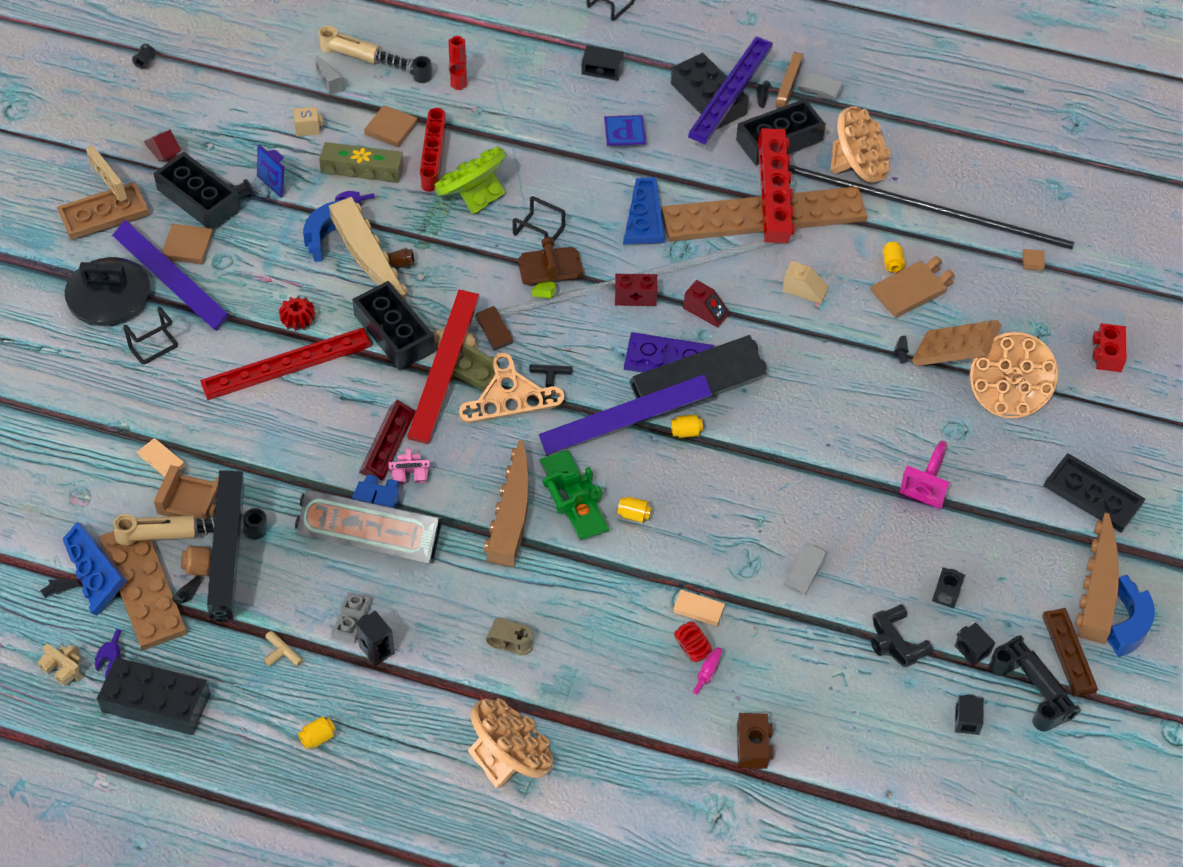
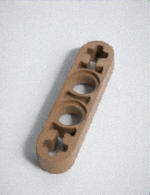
M793 52L777 96V108L788 104L802 65V53Z

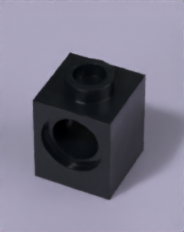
M943 567L932 602L955 608L965 574Z
M974 623L970 627L965 626L959 630L954 646L975 666L991 655L995 642L977 623Z
M959 695L955 705V732L979 735L983 726V698L974 695Z

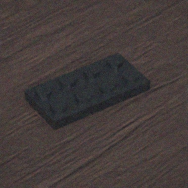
M1069 453L1065 455L1044 483L1045 488L1099 520H1102L1104 513L1110 514L1113 528L1121 533L1145 502L1144 497Z

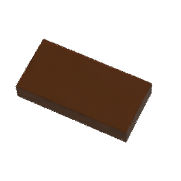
M495 306L475 314L494 351L513 343V338Z

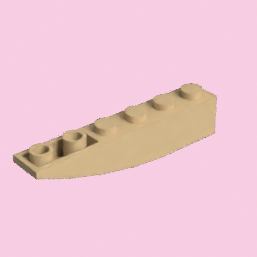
M349 197L329 205L330 218L347 249L360 267L378 286L389 281L406 301V295H408L406 287L403 283H399L396 269L390 267L387 253L381 251L379 247L380 241L377 235L371 233V225L368 219L363 218V212L359 203L355 204L353 198Z

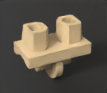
M47 643L42 648L44 655L37 662L40 670L49 674L55 667H58L59 670L54 674V677L63 686H66L73 679L79 682L83 678V675L79 673L80 667L78 664L82 660L78 656L80 652L79 647L76 645H71L68 648L62 646L58 651Z

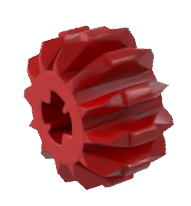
M299 295L295 299L290 297L289 301H283L282 306L279 307L280 321L287 327V330L292 327L295 332L298 328L305 330V327L311 326L312 320H315L314 305L312 302H309L307 297L303 299Z
M689 621L678 627L679 629L674 632V636L687 657L696 663L708 657V654L712 652V647L699 626Z

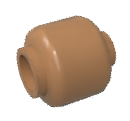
M189 546L186 551H182L181 569H184L187 575L207 576L209 574L211 566V549L209 547Z

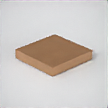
M383 105L364 129V133L367 136L399 148L417 125L418 118Z
M172 224L162 253L173 261L203 264L213 236V230L210 228Z

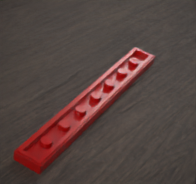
M458 290L408 432V440L425 444L430 443L480 298L478 293Z
M364 327L202 379L200 383L208 401L370 348L371 342Z

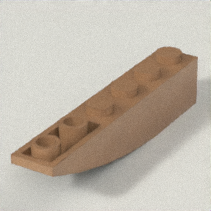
M519 440L517 448L512 449L511 461L513 462L511 466H507L505 475L507 482L502 484L500 491L502 500L497 502L495 507V515L497 517L490 524L489 534H491V538L486 539L484 545V553H487V562L514 567L528 512V468L523 440Z
M1104 513L1102 520H1097L1094 533L1098 535L1097 539H1093L1090 549L1091 552H1094V555L1089 558L1086 570L1090 571L1089 576L1086 575L1083 583V589H1086V594H1082L1079 602V608L1083 609L1081 614L1078 613L1075 627H1078L1077 637L1101 644L1106 643L1111 631L1119 581L1117 545L1110 514Z

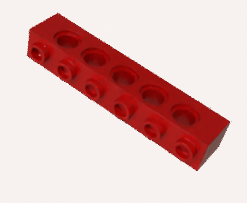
M761 128L758 138L764 242L788 243L791 235L795 233V224L791 222L794 207L790 206L793 192L789 188L791 183V171H788L790 155L787 154L789 138H786L785 129Z

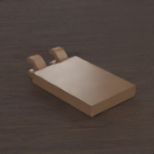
M935 256L927 264L920 261L872 285L871 292L895 318H898L946 293V287L953 284L951 278L955 277V274L949 269L937 278L934 273L941 270L938 265L942 263V260Z

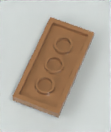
M136 182L123 185L127 199L123 201L118 200L113 192L108 190L58 206L59 215L70 240L122 224L124 220L131 221L149 215L148 208Z
M998 320L929 330L917 348L912 361L915 366L986 356L1002 325Z

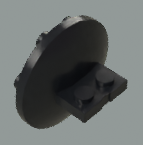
M106 257L90 262H80L79 268L67 281L65 300L70 312L79 320L89 325L116 326L133 318L144 309L150 297L151 286L147 273L137 263L125 258Z

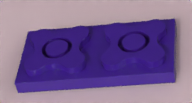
M631 332L624 370L646 372L715 347V345Z

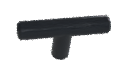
M530 364L529 372L545 373V386L548 388L554 387L555 374L571 375L572 366Z

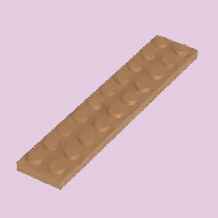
M858 186L792 194L790 206L794 207V214L791 222L795 224V229L865 222L867 220V213ZM761 196L662 206L661 212L668 242L763 232Z

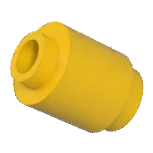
M888 242L885 244L882 251L885 269L892 273H897L904 269L905 258L902 246L898 242Z
M697 414L676 416V419H671L672 436H678V438L699 436V431H703L702 418H698Z
M629 496L627 498L621 497L617 515H621L624 519L644 523L645 519L649 520L652 507L648 506L649 501Z
M321 716L302 727V731L297 733L306 750L310 748L315 749L332 739L336 728L330 718L325 719Z

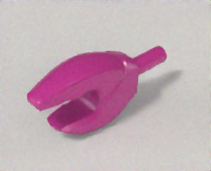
M717 647L703 663L698 673V683L693 690L694 694L698 695L704 684L707 685L713 679L723 651L721 648Z

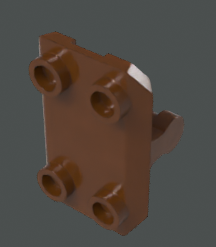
M546 237L541 241L542 250L524 252L518 258L522 283L529 286H535L539 282L562 279L575 281L579 277L584 276L579 251L574 247L553 249L554 241L550 237Z

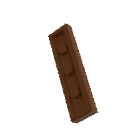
M1066 608L1043 612V620L1073 696L1097 693L1098 687Z

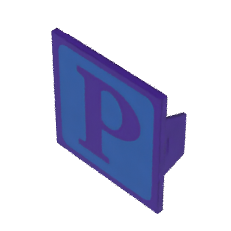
M643 115L604 116L607 146L646 145Z
M258 145L257 177L280 198H283L285 166L280 162L284 157L276 150L267 151L261 145Z

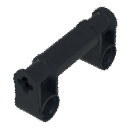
M1019 635L995 649L989 662V669L997 676H1004L1019 667L1024 671L1046 699L1039 704L1032 722L1036 729L1047 732L1064 722L1072 720L1080 713L1081 708L1073 704L1068 697V692L1061 686L1036 653L1027 647L1023 642L1024 638Z

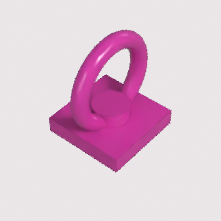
M942 440L937 444L925 472L907 465L899 493L942 509L950 482L936 476L947 450V443Z

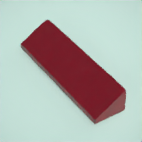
M398 399L391 404L359 470L360 474L365 476L373 475L380 480L384 479L389 469V462H392L415 410Z

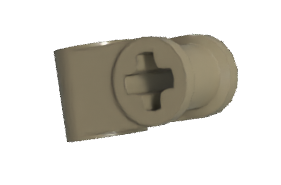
M496 618L486 637V642L490 646L518 655H527L533 649L532 631L528 626L514 623L504 618Z

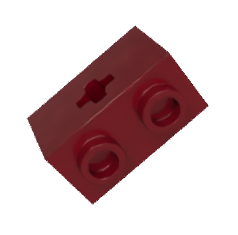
M615 273V306H656L658 291L657 274Z

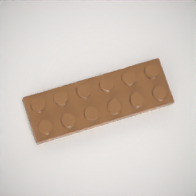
M114 531L99 536L105 553L127 579V582L119 592L141 650L143 651L186 635L185 625L178 607L173 601L172 592L152 541L141 540L136 541L132 545L123 546L116 542Z

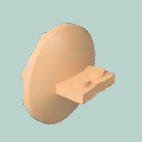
M855 106L844 109L838 117L839 139L833 141V156L830 170L836 175L852 167L862 179L870 183H876L884 179L887 172L890 171L888 158L891 157L890 150L886 147L880 132V124L877 121H873L866 109H860Z
M1023 332L999 334L994 338V342L986 356L973 358L969 377L971 389L978 402L989 412L1004 418L1025 417L1041 409L1053 395L1058 379L1057 363L1048 346L1035 336Z
M499 698L496 701L484 699L476 703L471 710L470 716L479 738L469 748L468 752L478 765H481L485 774L496 788L502 787L516 771L528 777L542 778L552 769L553 758L548 747L550 741L535 729L536 724L530 717H523ZM531 731L538 735L535 739L531 736Z

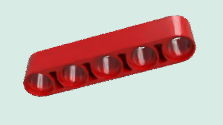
M438 107L430 109L427 115L420 165L421 188L427 192L434 191V184L440 179L445 141V111Z

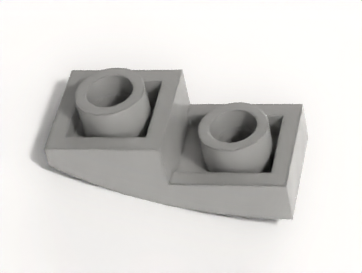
M806 72L798 85L800 92L817 93L821 99L833 100L837 99L843 87V84L835 79Z
M348 592L340 608V617L332 631V638L352 643L356 642L358 637L356 622L363 615L367 614L370 604L369 597Z

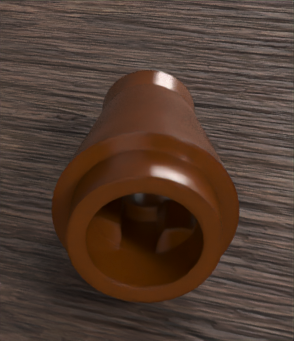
M403 248L387 254L390 266L403 268L414 266L415 261L412 249Z

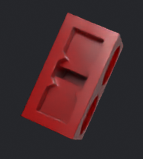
M1100 323L1098 331H1094L1092 340L1093 344H1096L1092 357L1093 360H1096V369L1122 372L1127 360L1126 326Z

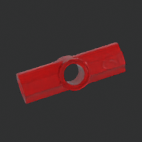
M453 36V38L448 40L450 84L455 90H462L467 87L466 41L461 36Z

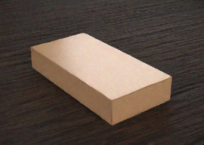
M155 438L138 450V455L164 477L170 465L179 467L180 471L185 468L184 462Z
M680 590L673 613L718 626L725 603Z

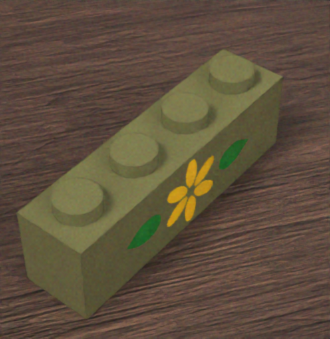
M324 142L319 158L321 173L399 183L404 167L403 152Z

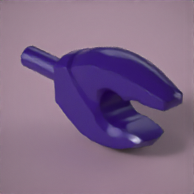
M345 191L335 197V201L352 197L355 204L359 203L361 206V201L373 199L375 195L372 193L360 196V193L357 191Z
M120 629L115 630L112 641L105 642L99 648L95 657V669L98 672L105 661H110L107 665L105 678L115 658H121L120 646L117 644L122 632Z

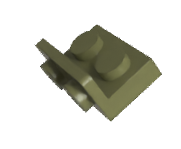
M465 344L462 347L463 354L458 359L453 375L484 392L495 376L493 370L494 357H489L477 348Z

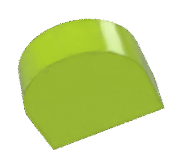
M550 281L541 282L532 289V296L552 298L557 292L556 284Z

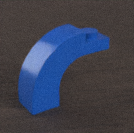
M342 200L333 201L317 208L311 213L304 224L303 236L305 247H308L309 254H313L314 262L322 261V241L328 233L337 230L330 218L329 205Z
M1128 575L1119 577L1118 597L1129 613V620L1111 627L1107 638L1118 658L1133 652L1144 642L1155 616L1154 603L1148 590L1139 593L1137 585L1131 581Z

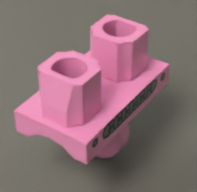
M406 448V454L398 455V461L400 462H389V472L392 474L393 480H397L399 485L406 484L405 473H414L415 483H427L428 472H430L429 460H420V453L411 454V448Z

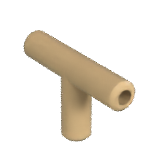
M269 631L266 634V639L277 648L264 659V663L267 666L274 664L283 655L295 666L302 664L303 659L273 631Z

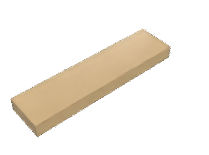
M93 145L87 147L86 151L92 167L118 200H126L127 196L122 181Z

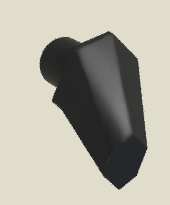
M764 81L763 84H759L756 87L757 101L761 108L765 107L768 97V88L771 86L769 81Z
M905 335L898 338L893 354L896 357L898 356L900 363L903 364L908 361L906 354L909 351Z
M196 576L176 592L177 594L173 596V601L177 604L188 601L199 585L201 577Z
M75 579L48 580L49 585L41 589L40 592L46 598L54 592L58 595L59 593L79 587L80 584Z

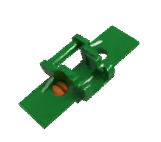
M569 450L541 458L540 463L547 475L542 481L543 485L548 488L556 504L557 513L565 514L569 518L579 540L608 532L609 527L597 506V503L601 501L603 492L599 485L594 488L591 482L593 478L591 468L587 467L585 474L581 475ZM560 489L565 491L569 500L564 501L559 492Z

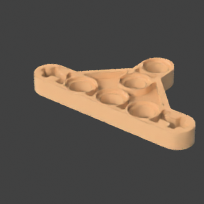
M499 353L493 360L495 376L478 400L461 405L459 417L464 423H476L552 409L562 404L564 393L558 387L540 388L515 371L512 357L509 354ZM505 358L508 360L509 366L501 369L497 366V360ZM510 379L513 382V387L506 390L501 386V381ZM552 392L556 396L559 395L557 402H553V399H547L545 405H543L541 394H544V398L550 397ZM529 396H536L539 404L535 407L529 406L527 398ZM508 400H515L518 407L516 410H508L505 403ZM488 403L494 404L496 412L494 414H487L484 411V406ZM477 406H481L480 413L482 416H478L479 412L473 413L471 418H468L466 414L463 415L466 408H470V411H476L478 409Z

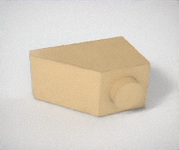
M791 261L784 277L782 291L822 304L828 290V285L812 267Z

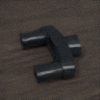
M900 604L887 611L881 610L873 614V625L877 635L871 637V645L878 656L889 653L900 665L909 667L915 664L916 660L932 654L933 647L928 640L912 647L907 646L892 625L907 617L905 607Z

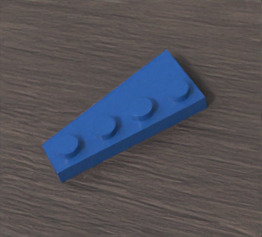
M656 177L636 178L623 244L664 243Z
M76 522L63 537V542L71 562L76 566V576L83 584V594L90 602L91 614L98 615L123 587L127 579L86 527Z

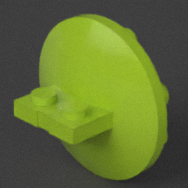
M499 146L491 150H485L480 154L481 157L474 158L468 162L465 161L456 167L457 170L444 174L441 177L442 180L434 184L436 194L440 196L460 193L472 214L505 194L503 187L494 174L507 156L505 150Z

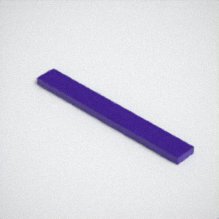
M757 36L753 39L689 131L688 138L705 145L707 144L773 48V42Z
M124 220L112 236L214 330L217 331L230 316L225 309L128 221Z
M701 375L540 433L539 438L547 456L712 396L705 375Z

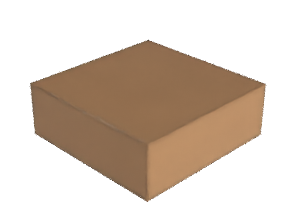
M1023 249V269L1044 271V251Z

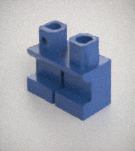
M367 475L363 482H358L352 499L396 508L400 502L399 483L397 480L389 479L385 486L378 485L379 479L376 476Z

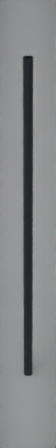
M793 165L788 167V171L795 175L843 188L858 186L861 193L1071 250L1074 246L1073 241Z

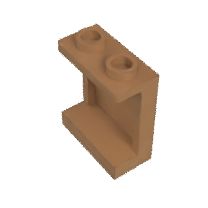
M170 465L154 500L157 514L164 516L194 515L196 520H200L201 517L204 520H208L210 517L215 518L219 477L216 478L215 482L181 475L179 467Z

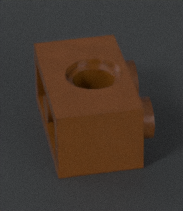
M738 714V768L767 769L769 760H773L774 748L773 745H769V738L773 736V724L768 723V714ZM751 739H757L760 743H754Z

